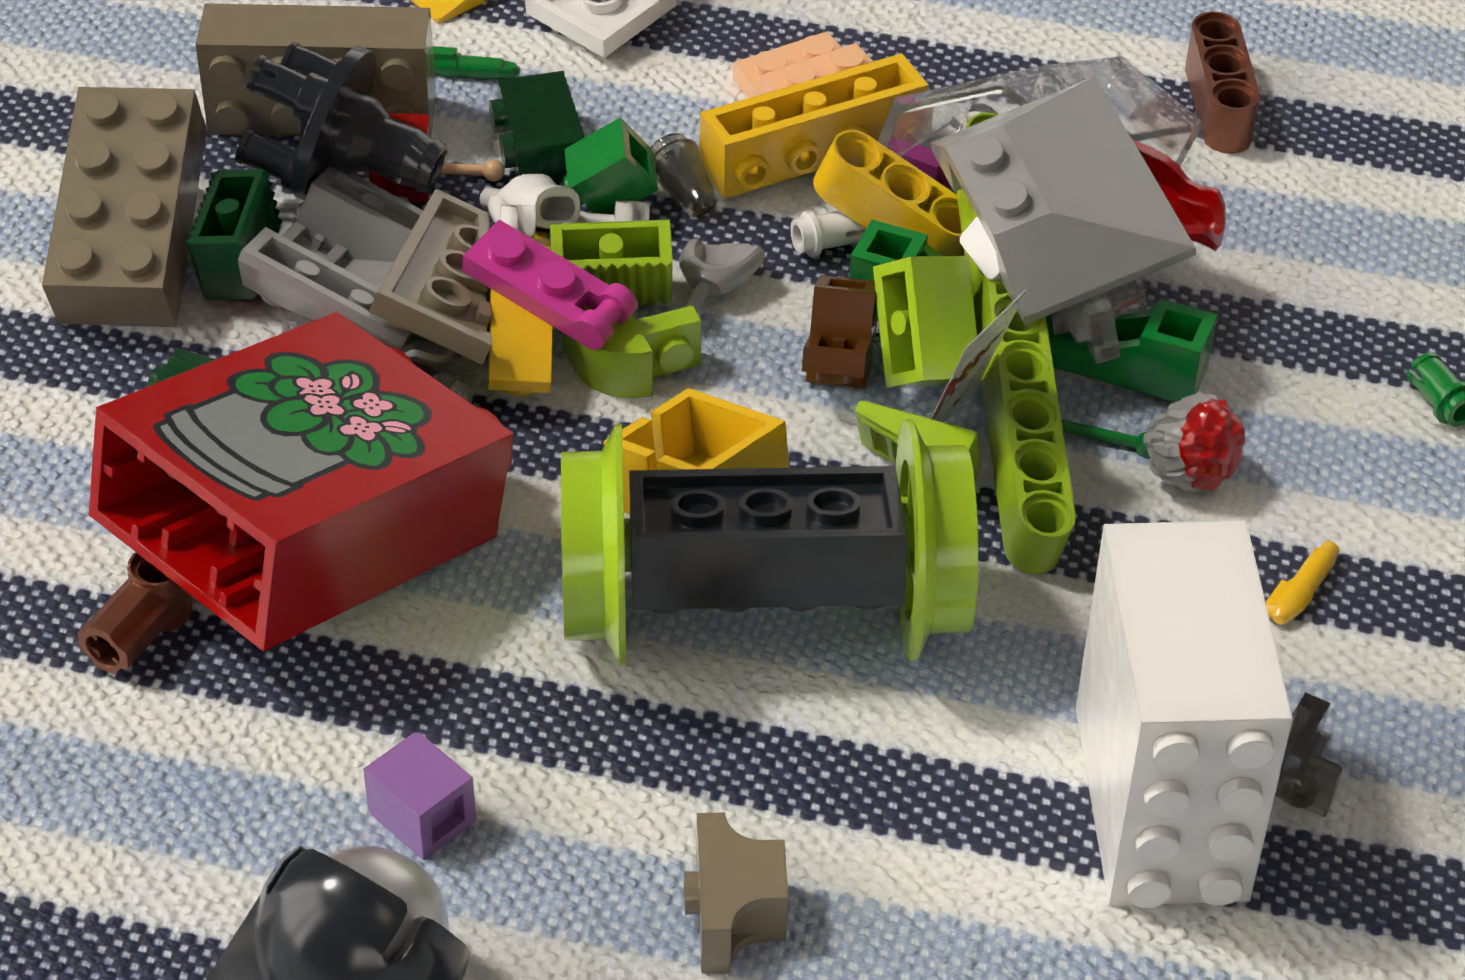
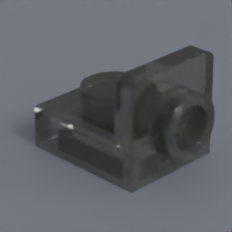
M1305 692L1292 714L1293 720L1275 796L1291 806L1303 808L1325 817L1332 807L1343 769L1339 764L1325 758L1333 739V734L1323 730L1331 703Z

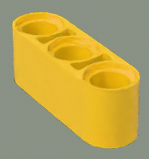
M845 130L836 135L813 178L814 188L823 200L864 228L868 227L871 220H876L928 235L927 244L941 256H962L964 248L959 240L962 231L957 194L861 131Z

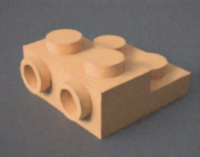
M826 31L733 62V81L750 98L874 61L857 43L842 47Z

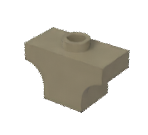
M725 812L697 813V871H684L685 915L699 914L701 973H730L734 957L746 946L758 942L786 941L788 883L785 840H756L747 838L737 833L730 826Z

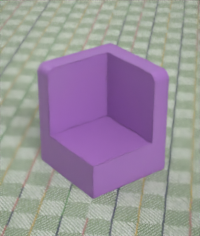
M420 733L411 734L363 768L369 813L422 860H425L476 822L473 777Z

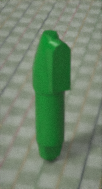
M433 46L434 71L436 75L454 78L461 76L498 80L516 77L520 73V67L517 66V63L505 61L503 58L462 55L454 47Z

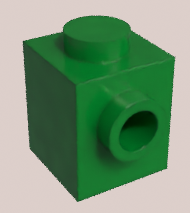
M621 117L564 149L567 175L564 176V185L573 189L578 194L580 206L585 205L593 213L615 214V201H639L658 190L653 149Z

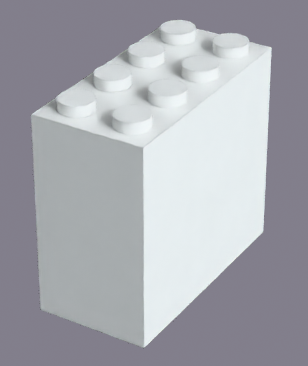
M1243 520L1104 524L1075 710L1109 906L1135 905L1141 908H1153L1162 904L1206 903L1213 906H1223L1233 902H1250L1293 717L1247 522Z

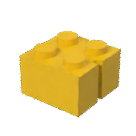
M687 388L652 410V420L641 417L622 429L624 513L629 515V470L789 468L786 421Z

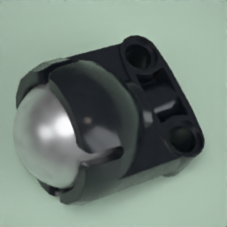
M298 845L279 860L263 885L260 896L206 980H462L466 973L471 951L465 943L449 931L445 902L433 879L419 864L407 856L391 849L369 845L347 847L325 855L317 850L306 849Z

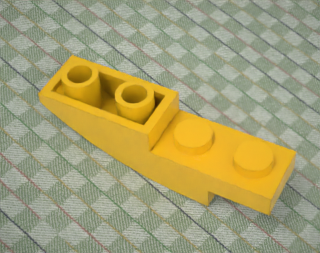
M535 231V236L532 239L551 250V240L547 239V232ZM488 288L491 318L487 325V332L492 333V346L487 355L488 390H500L516 396L529 395L533 392L550 393L552 325L491 288Z

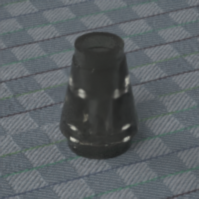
M671 133L661 137L651 146L654 153L657 183L686 210L689 216L700 217L709 213L716 206L718 196L714 191L698 144L694 140L687 139L681 133Z

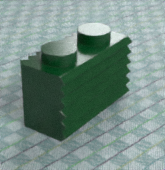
M564 71L498 79V99L489 100V113L493 133L504 132V134L499 135L500 154L504 169L514 167L517 177L523 174H544L559 184L564 180V176L567 175L564 149L585 137Z
M264 169L217 170L211 174L212 179L208 181L209 187L205 188L207 194L203 195L204 201L200 203L201 209L197 210L199 216L194 218L196 223L191 225L193 231L189 232L190 238L186 240L201 293L206 300L240 301L253 299L257 295L256 292L242 285L238 258L242 249L265 227L279 233L283 221L278 217L280 210L276 208L278 201L273 199L275 192L271 190L273 183L268 180L270 173Z

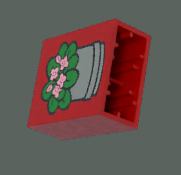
M335 312L96 407L88 515L254 645L265 651L496 538L507 472L512 463L514 433L505 428L490 411L473 406L415 366L405 353L399 349L386 346L343 315Z

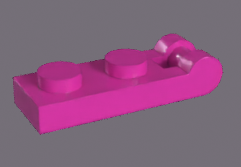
M500 219L463 255L462 271L590 349H601L613 336V326L616 323L626 322L638 308V301L635 295L624 285L619 283L608 285ZM585 306H588V307L591 308V309H588V310H586V311H583V310H582Z

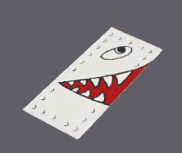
M1027 289L965 348L931 419L945 422L975 393Z

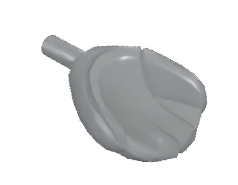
M698 238L689 240L679 257V266L682 274L694 289L685 307L693 305L698 314L707 296L717 297L738 288L761 266L765 257L764 250L759 246H752L748 243L711 245L703 244Z

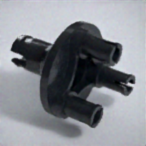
M294 41L286 49L280 64L269 60L266 56H259L254 63L255 67L260 68L259 72L251 69L246 88L252 93L256 92L292 108L293 115L301 121L300 139L298 146L293 149L250 128V130L248 129L239 143L235 155V163L243 164L253 169H264L270 173L269 176L281 181V188L293 192L294 196L305 200L311 183L329 166L346 174L370 171L397 184L416 188V192L429 193L444 166L448 153L445 149L447 145L439 138L434 140L423 131L390 117L380 100L371 96L377 69V57L373 51L362 46H355L337 62L302 47Z

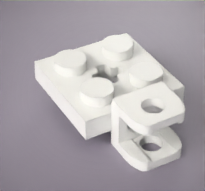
M525 0L526 14L605 58L677 6V0Z

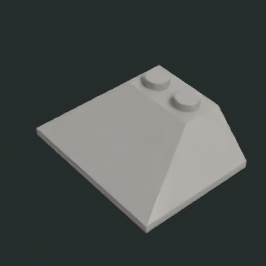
M1095 76L931 142V149L953 191L956 192L963 189L996 251L1001 281L1012 302L1027 289L1017 308L1024 325L1196 255V248Z
M329 166L311 183L296 222L284 234L280 235L265 227L242 249L238 258L242 285L258 293L265 302L274 307L286 308L295 314L313 320L338 312L377 340L402 348L414 333L394 329L383 318L370 313L369 310L380 286L423 210L354 173L346 174Z

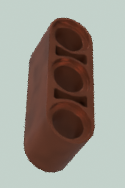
M1204 12L1197 15L1192 21L1185 72L1199 127L1205 144L1211 149L1221 153H1240L1248 149L1252 144L1260 92L1238 20L1223 12Z

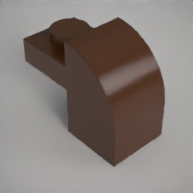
M819 276L814 286L810 335L803 349L802 372H806V382L866 388L871 365L877 315L874 281Z

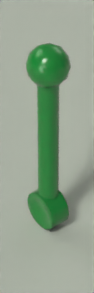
M1061 419L1064 433L1135 448L1138 455L1150 458L1147 447L1143 444L1144 433L1147 432L1134 436Z

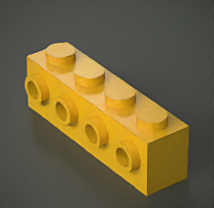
M901 53L700 112L699 166L725 199L817 171L836 135L845 130L861 131L878 142L887 133L911 142L925 138L929 84Z

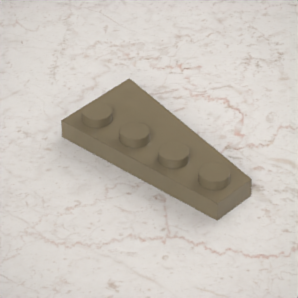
M435 188L380 286L369 312L383 318L388 325L396 330L413 332L483 365L492 346V333L487 332V325L491 318V303L486 301V292L489 287L462 271L463 255L489 230V213Z

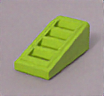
M859 400L855 408V415L861 445L896 465L901 423L904 419H912L926 446L966 445L970 452L974 480L976 481L981 469L977 432Z

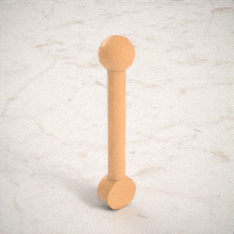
M492 159L488 160L485 164L444 163L440 174L484 176L487 180L495 182L503 177L505 169L500 161Z

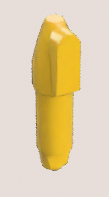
M1330 540L1325 541L1319 548H1315L1292 579L1280 581L1266 601L1269 618H1272L1276 624L1283 625L1290 622L1310 604L1315 591L1335 565L1340 552L1336 543Z

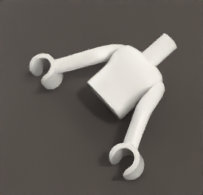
M523 174L513 178L502 189L488 187L480 194V204L482 208L489 211V215L494 223L500 219L530 238H534L536 227L550 229V224L649 220L650 213L649 203L628 200L615 201V214L580 211L578 194L569 187L556 185L549 176L544 174Z

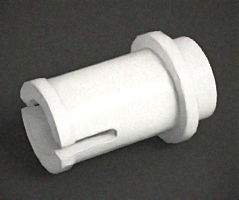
M809 210L801 213L800 218L792 220L791 239L795 250L799 254L807 253L810 257H817L823 249L858 244L864 233L858 230L866 228L840 211L815 215L814 212Z

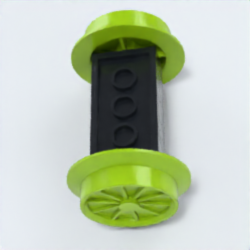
M904 419L901 423L896 468L895 466L629 470L630 518H624L622 424L614 425L602 451L561 452L564 640H606L619 667H626L625 572H631L632 610H651L664 614L674 613L681 609H720L726 612H740L748 608L786 607L791 610L806 611L821 606H854L860 609L871 610L884 605H898L903 648L908 661L918 660L929 634L970 633L973 628L978 588V518L975 480L970 452L966 445L926 446L912 419Z

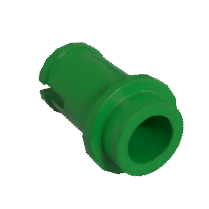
M1429 352L1420 355L1411 363V366L1422 377H1419L1414 370L1408 369L1406 379L1433 405V415L1439 422L1449 423L1454 427L1464 425L1465 381L1461 382L1443 363V360L1437 353Z

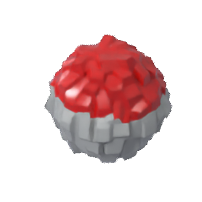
M1198 391L1196 395L1191 394V396H1186L1182 400L1170 404L1168 407L1169 411L1159 414L1156 419L1149 423L1148 432L1144 433L1143 444L1146 445L1150 457L1149 468L1160 477L1165 484L1178 486L1186 492H1205L1220 487L1221 483L1231 477L1237 469L1238 463L1242 460L1243 446L1246 443L1243 423L1238 415L1232 413L1227 401L1219 400L1216 395Z

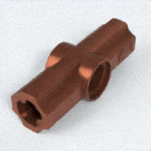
M136 552L132 554L127 564L128 579L77 633L80 650L92 659L96 667L114 675L121 668L128 669L161 632H169L180 628L189 620L192 614L191 598L193 596Z

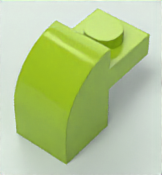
M693 305L636 320L632 315L626 322L616 323L613 326V336L598 350L590 349L563 333V349L579 378L591 388L614 397L642 398L653 396L654 377L701 365V319ZM585 306L582 310H583V311H586V310L591 309V308L588 307V306Z

